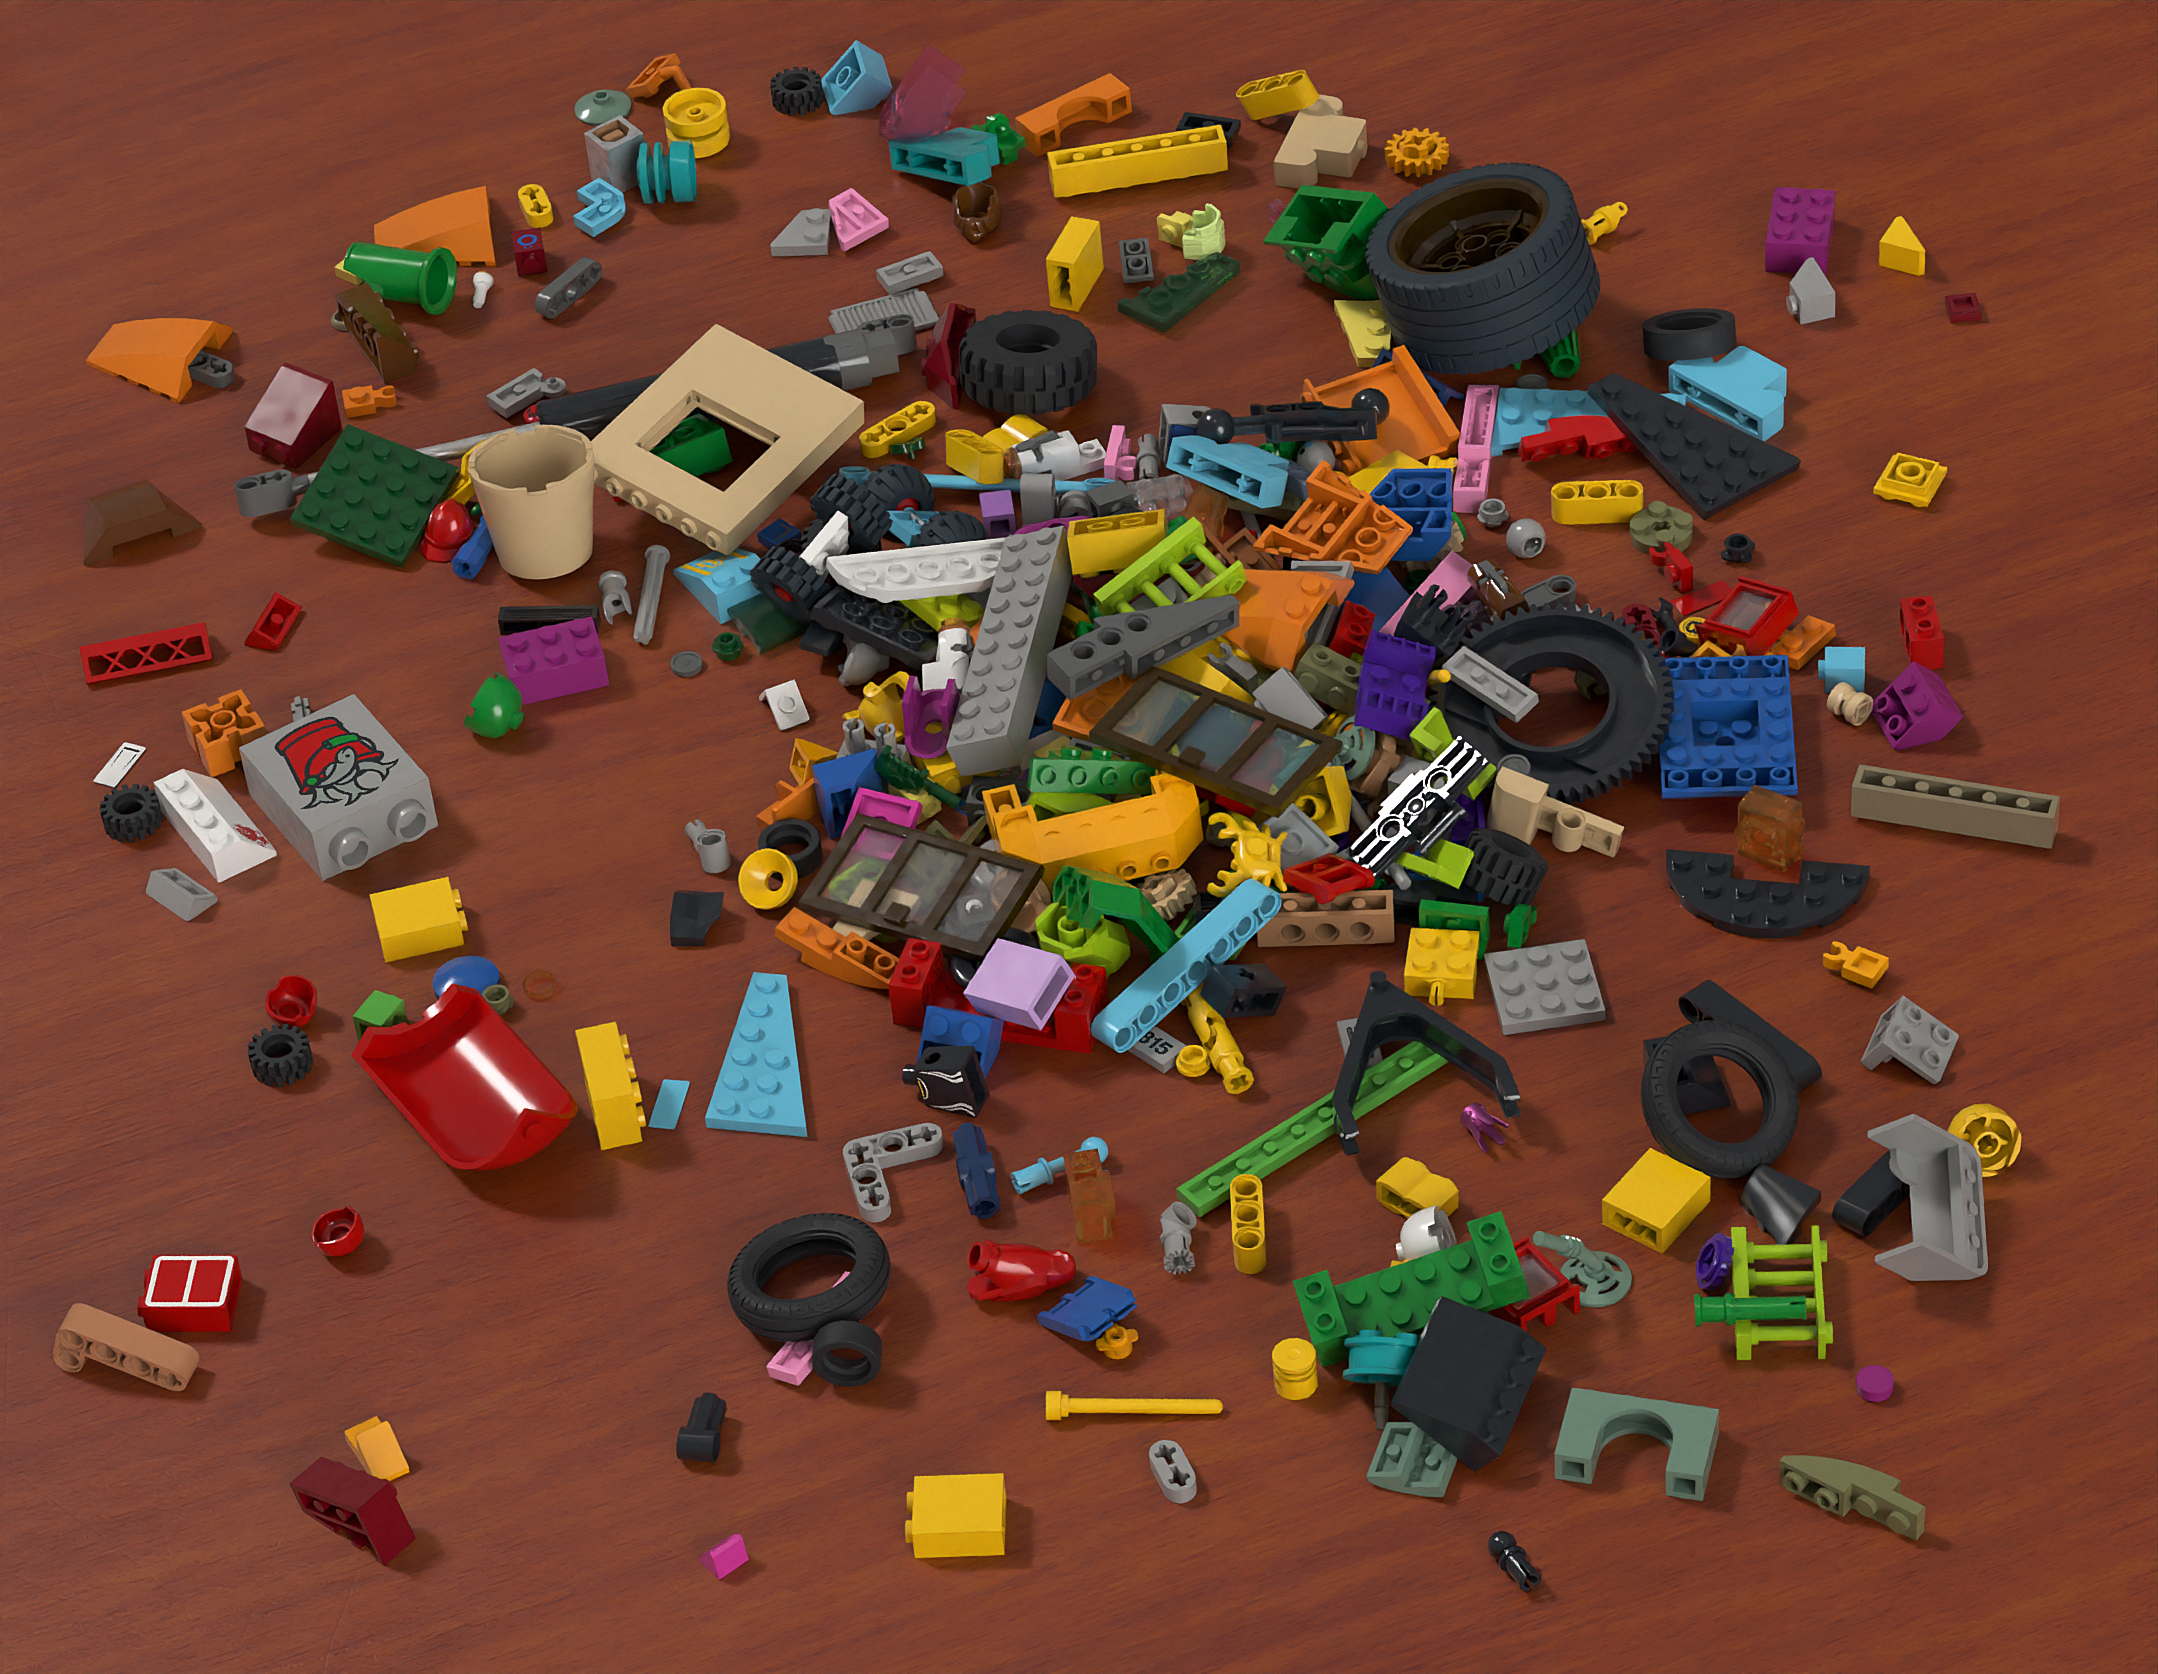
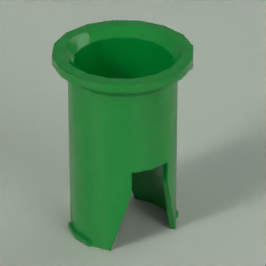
M358 241L352 243L344 257L343 269L365 280L364 284L368 283L374 293L379 292L382 299L421 305L426 313L437 316L445 312L455 294L457 264L455 256L449 249L438 247L432 250L431 253Z

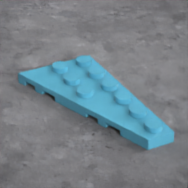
M1500 388L1491 446L1492 457L1502 455V450L1519 448L1521 437L1543 433L1548 419L1579 415L1608 417V415L1587 394L1588 391ZM1661 394L1686 406V395Z
M753 972L705 1116L706 1128L808 1137L787 975Z

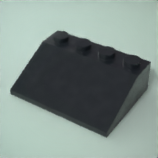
M1441 1296L1436 1301L1390 1405L1475 1472L1501 1456L1547 1348L1515 1324Z

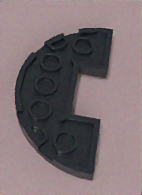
M1669 849L1666 851L1668 883L1670 888L1674 889L1679 896L1680 904L1696 918L1703 916L1714 922L1715 928L1746 937L1785 938L1801 935L1802 929L1816 925L1820 928L1828 926L1843 917V911L1852 903L1857 904L1870 878V866L1802 860L1798 884L1732 878L1734 855Z

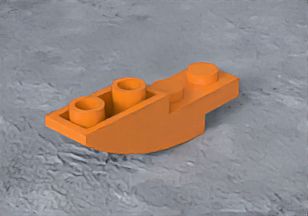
M795 907L775 927L774 936L802 952L801 961L807 965L849 983L870 988L889 989L888 984L899 958L851 931L845 937Z

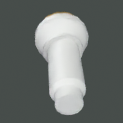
M485 270L477 272L473 277L475 286L473 306L475 308L482 307L485 302L486 293L494 282L492 275Z

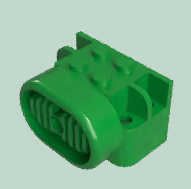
M1301 185L1263 242L1269 246L1281 247L1285 251V258L1290 263L1298 264L1314 282L1322 283L1326 287L1359 301L1375 300L1379 296L1366 262L1365 250L1373 228L1376 227L1378 221L1390 209L1374 192Z

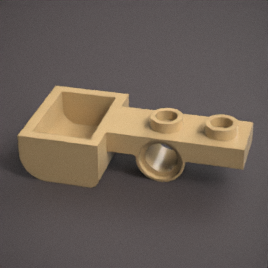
M1502 766L1496 777L1486 820V828L1505 832L1529 845L1538 828L1552 833V843L1561 851L1572 852L1583 845L1610 857H1615L1620 846L1624 826L1546 796L1549 784Z

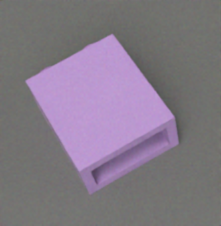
M998 938L987 953L976 974L970 980L964 995L978 1013L1042 1030L1075 977V974L1061 955Z

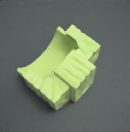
M1206 204L1205 211L1194 210L1192 214V230L1187 229L1183 234L1184 259H1217L1218 254L1225 247L1224 221L1221 219V212L1212 204Z

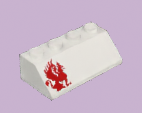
M181 769L154 782L161 812L218 883L277 856L273 846L218 779Z

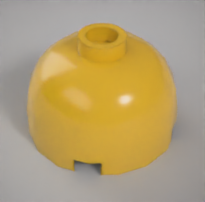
M1974 1104L1962 1109L1953 1118L1948 1128L1949 1133L1970 1143L1976 1149L1981 1160L1982 1177H1991L1998 1174L1993 1170L2001 1169L2005 1164L2009 1167L2015 1161L2021 1148L2022 1137L2015 1121L2004 1110L1991 1104Z

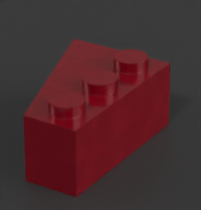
M320 1457L289 1483L304 1513L334 1533L342 1529L354 1537L351 1540V1544L359 1550L366 1545L375 1551L376 1561L383 1566L388 1564L416 1539L396 1498L397 1490L387 1479H380L369 1475L363 1470L358 1471L345 1466L341 1462H334Z

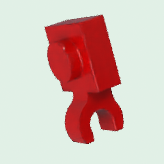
M1669 542L1664 543V553L1656 552L1653 547L1649 548L1650 562L1655 566L1664 567V575L1668 583L1673 584L1681 594L1693 590V565L1678 548H1674Z

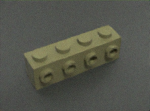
M1314 641L1300 659L1294 676L1312 697L1350 717L1355 715L1354 708L1361 665ZM1424 698V702L1430 705V701Z

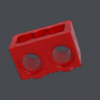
M1933 596L1900 599L1899 631L1908 664L1910 665L1915 661L1927 669L1943 668L1944 636Z

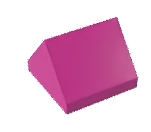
M734 1534L725 1538L700 1555L699 1558L700 1562L719 1580L749 1560L740 1534Z

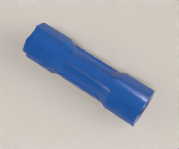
M483 515L467 543L461 546L451 561L453 565L452 571L460 578L473 579L484 565L486 556L493 547Z

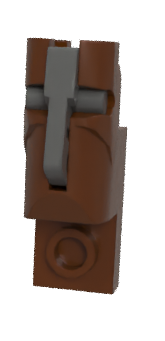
M1492 558L1485 559V561L1475 564L1469 569L1467 573L1468 581L1473 586L1475 594L1485 605V616L1491 625H1494V616H1497L1502 621L1505 620L1506 611L1517 616L1518 607H1522L1526 613H1529L1527 601L1495 560Z

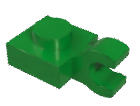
M1521 903L1512 906L1511 914H1507L1505 917L1503 928L1504 934H1508L1507 947L1521 949L1529 937L1530 926L1536 923L1537 907Z

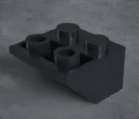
M1665 1037L1643 1041V1070L1650 1055ZM1712 1055L1695 1057L1683 1064L1678 1074L1676 1092L1684 1115L1730 1106L1728 1094Z

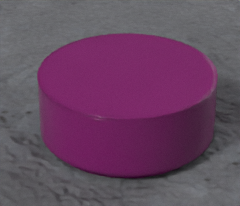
M1871 1365L1864 1367L1858 1372L1856 1390L1863 1399L1879 1402L1886 1400L1893 1393L1894 1378L1892 1373L1885 1367Z

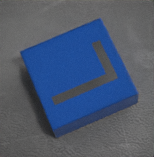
M781 518L757 533L758 542L767 548L777 546L786 539H801L802 536L799 529Z

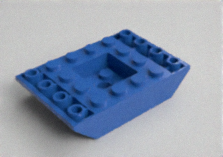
M1788 655L1665 658L1666 666H1669L1670 677H1672L1674 712H1672L1673 721L1669 723L1670 731L1668 734H1664L1665 742L1664 744H1658L1661 800L1796 796L1798 794Z

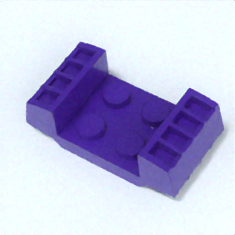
M1372 629L1365 645L1359 673L1354 708V726L1369 728L1371 731L1376 730L1386 735L1390 734L1400 739L1411 740L1409 735L1428 713L1429 703H1425L1424 698L1427 678L1435 660L1436 647L1426 646L1419 642L1405 640V638L1394 637L1391 634L1387 635Z

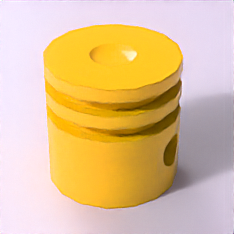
M1289 1338L1278 1343L1272 1351L1274 1387L1277 1393L1283 1398L1290 1400H1301L1309 1397L1318 1387L1316 1351L1313 1345L1307 1340L1300 1338Z

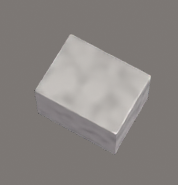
M619 115L584 133L592 180L601 178L622 193L638 185L637 160L640 144L645 143L643 132Z

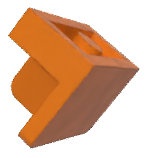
M814 778L801 787L797 785L795 788L782 780L776 783L778 800L756 816L757 826L763 830L780 820L798 819L807 821L818 812Z

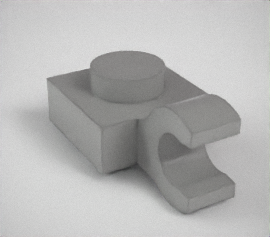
M1221 643L1220 653L1224 657L1217 658L1212 653H1209L1208 664L1253 696L1252 693L1258 688L1257 671L1249 662H1243L1236 657L1229 645Z

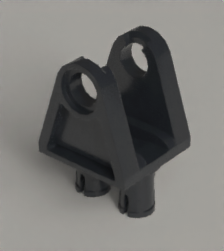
M1436 584L1431 585L1424 596L1418 592L1413 595L1397 623L1393 635L1394 637L1405 638V640L1419 642L1426 646L1436 647L1435 660L1431 670L1450 659L1466 630L1465 627L1474 619V614L1470 609L1461 617L1462 612L1467 607L1462 604L1457 605L1450 616L1439 609L1448 599V595L1442 589L1437 597H1435V593L1440 588Z

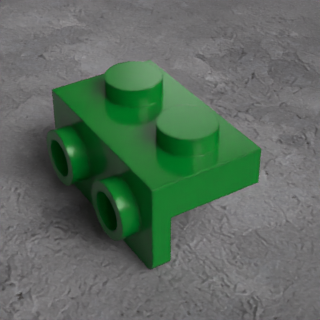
M1421 899L1419 927L1479 931L1480 943L1477 959L1482 960L1484 959L1490 938L1489 907Z

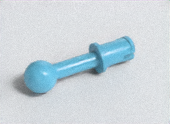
M1090 1137L1075 1152L1048 1163L1042 1157L1038 1159V1163L1012 1172L1011 1178H1015V1180H1012V1184L1018 1194H1022L1044 1183L1048 1185L1053 1184V1176L1085 1162L1091 1165H1098L1104 1162L1108 1156V1146L1103 1139Z

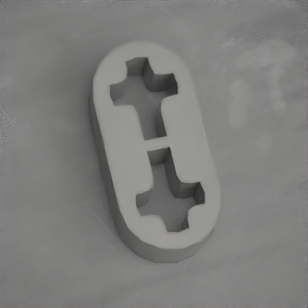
M1161 1440L1154 1443L1149 1450L1150 1468L1165 1497L1174 1503L1190 1501L1197 1492L1196 1476L1182 1448L1172 1440ZM1166 1456L1167 1459L1172 1460V1464L1168 1465L1163 1457ZM1178 1478L1183 1486L1180 1487L1177 1483H1174L1173 1479Z

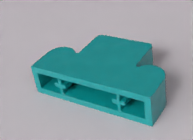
M959 127L935 136H931L930 133L917 132L888 141L892 169L969 186L986 180L992 176L991 167L1000 164L997 135Z

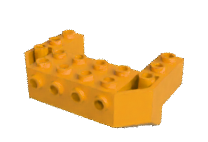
M1177 746L1172 747L1168 752L1177 757L1179 756ZM1156 769L1155 776L1150 777L1152 795L1042 821H1037L1032 804L1022 807L1015 784L982 791L986 820L996 851L1043 865L1045 871L1041 880L1046 885L1050 898H1053L1052 883L1064 864L1110 873L1124 881L1178 869L1204 839L1195 787L1193 783ZM1002 867L1003 873L1009 870L1008 868Z

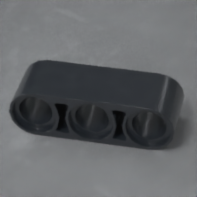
M1887 1151L1838 1199L1833 1209L1832 1219L1863 1237L1870 1235L1910 1195V1185L1897 1178L1890 1169V1151Z

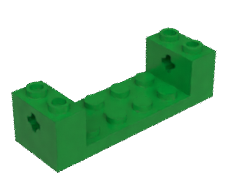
M1502 1211L1466 1222L1472 1238L1470 1241L1333 1286L1328 1270L1294 1280L1295 1291L1321 1366L1324 1367L1348 1359L1350 1349L1344 1347L1345 1339L1359 1335L1360 1330H1377L1382 1332V1337L1396 1338L1397 1333L1422 1334L1436 1301L1441 1296L1484 1313L1529 1298L1528 1287Z

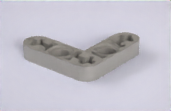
M922 1123L854 1139L844 1146V1165L859 1213L864 1220L872 1223L881 1222L888 1218L891 1213L890 1196L881 1169L938 1155L944 1147L942 1130L939 1126L933 1123ZM892 1144L902 1146V1148L896 1152H888L884 1150L887 1146ZM856 1155H862L864 1163L859 1165ZM868 1176L876 1179L870 1184H860L858 1182L861 1178ZM875 1196L878 1206L873 1207L869 1198Z

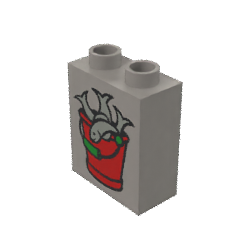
M355 694L239 747L251 798L322 881L345 870L356 869L362 866L368 859L403 842L415 841L423 836L426 831L438 826L429 778Z

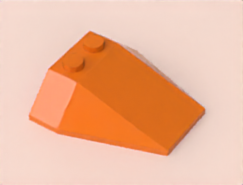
M1244 569L1247 582L1243 584L1238 592L1230 594L1240 602L1239 626L1220 636L1263 667L1278 671L1281 667H1287L1294 674L1300 659L1307 652L1305 633L1326 603L1340 607L1355 585L1354 580L1326 571Z

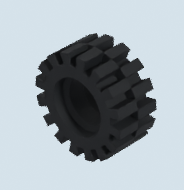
M793 67V71L787 68L784 69V74L778 72L776 77L771 79L770 89L773 107L778 112L782 110L784 115H787L788 112L791 113V116H796L797 112H800L801 115H806L805 111L807 110L812 113L815 111L814 107L819 108L824 101L822 79L820 74H816V71L813 69L808 72V67H803L802 70H798V67Z
M127 784L121 785L122 790L120 791L117 788L112 789V795L106 794L104 801L100 803V813L106 834H109L113 840L118 837V841L123 843L126 838L129 839V843L135 842L136 837H140L141 841L146 839V833L151 836L155 834L154 828L159 829L161 827L160 822L163 821L158 796L153 789L149 790V787L143 785L140 789L139 784H133L132 788H128Z
M283 1024L282 1029H278L277 1025H272V1031L269 1032L266 1028L260 1030L262 1036L255 1034L252 1037L253 1042L248 1044V1056L254 1077H257L260 1083L265 1081L266 1086L271 1087L274 1082H277V1087H284L283 1082L285 1081L292 1085L295 1084L294 1078L297 1077L300 1081L305 1078L304 1072L309 1073L311 1071L310 1065H313L312 1052L306 1033L304 1031L300 1032L297 1026L290 1030L289 1024ZM280 1053H289L284 1057L271 1058Z

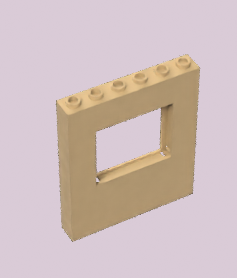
M715 324L591 441L595 457L594 484L607 490L611 495L618 496L631 503L635 508L642 509L655 516L659 521L668 523L681 530L685 535L692 536L705 543L709 548L729 556L864 424V401ZM696 407L771 446L724 492L650 453Z

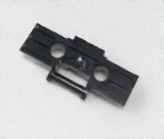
M1459 736L1425 771L1420 770L1417 774L1413 772L1380 805L1382 809L1378 813L1381 816L1357 839L1346 853L1358 865L1371 870L1375 880L1410 845L1423 857L1427 858L1431 854L1429 850L1461 818L1465 820L1469 815L1455 799L1490 763ZM1448 777V782L1443 788L1434 789V784L1439 778ZM1432 808H1435L1442 814L1444 812L1447 813L1423 838L1421 837L1423 833L1417 824ZM1394 825L1400 826V831L1395 837L1386 838L1389 828Z

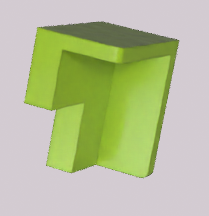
M1436 707L1426 715L1409 735L1419 759L1431 764L1455 741L1452 739L1441 711ZM1490 763L1462 793L1474 800L1497 774V768ZM1442 777L1443 781L1447 783L1448 777Z

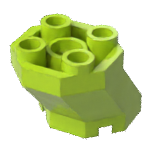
M1060 902L1050 904L1035 920L1041 950L1061 955L1069 967H1071L1072 962L1106 967V976L1108 978L1110 973L1116 972L1131 956L1130 945L1124 926L1105 919L1103 914L1093 930L1080 927V921L1066 919V906L1060 907Z

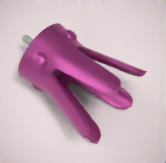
M1473 1103L1464 1109L1460 1122L1465 1126L1466 1130L1472 1132L1484 1153L1488 1152V1147L1480 1131L1488 1135L1497 1144H1505V1138L1492 1124L1497 1123L1508 1128L1509 1125L1490 1115L1486 1107L1480 1103Z

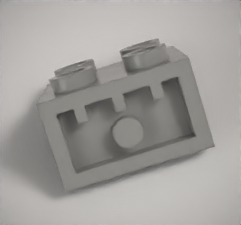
M1902 996L1880 1016L1860 1063L1872 1071L1880 1062L1887 1063L1892 1057H1895L1935 1085L1941 1080L1959 1035L1905 996Z

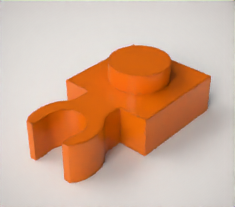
M372 385L342 390L347 418L377 413L376 407L389 408L397 405L394 386L391 385L374 391Z

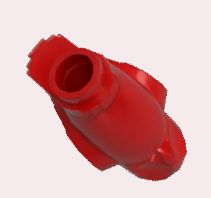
M986 1239L985 1242H975L969 1250L967 1264L973 1270L975 1276L969 1278L966 1287L970 1298L975 1301L1011 1302L1031 1299L1040 1296L1044 1291L1070 1282L1076 1273V1263L1074 1257L1069 1252L1061 1251L1060 1249L1046 1251L1033 1245L1017 1243L997 1244L990 1239Z

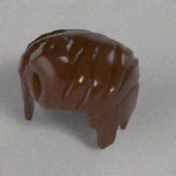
M982 182L959 188L955 196H953V224L969 240L973 242L979 241L988 232L990 233L995 227H998L1001 220V205L995 187Z

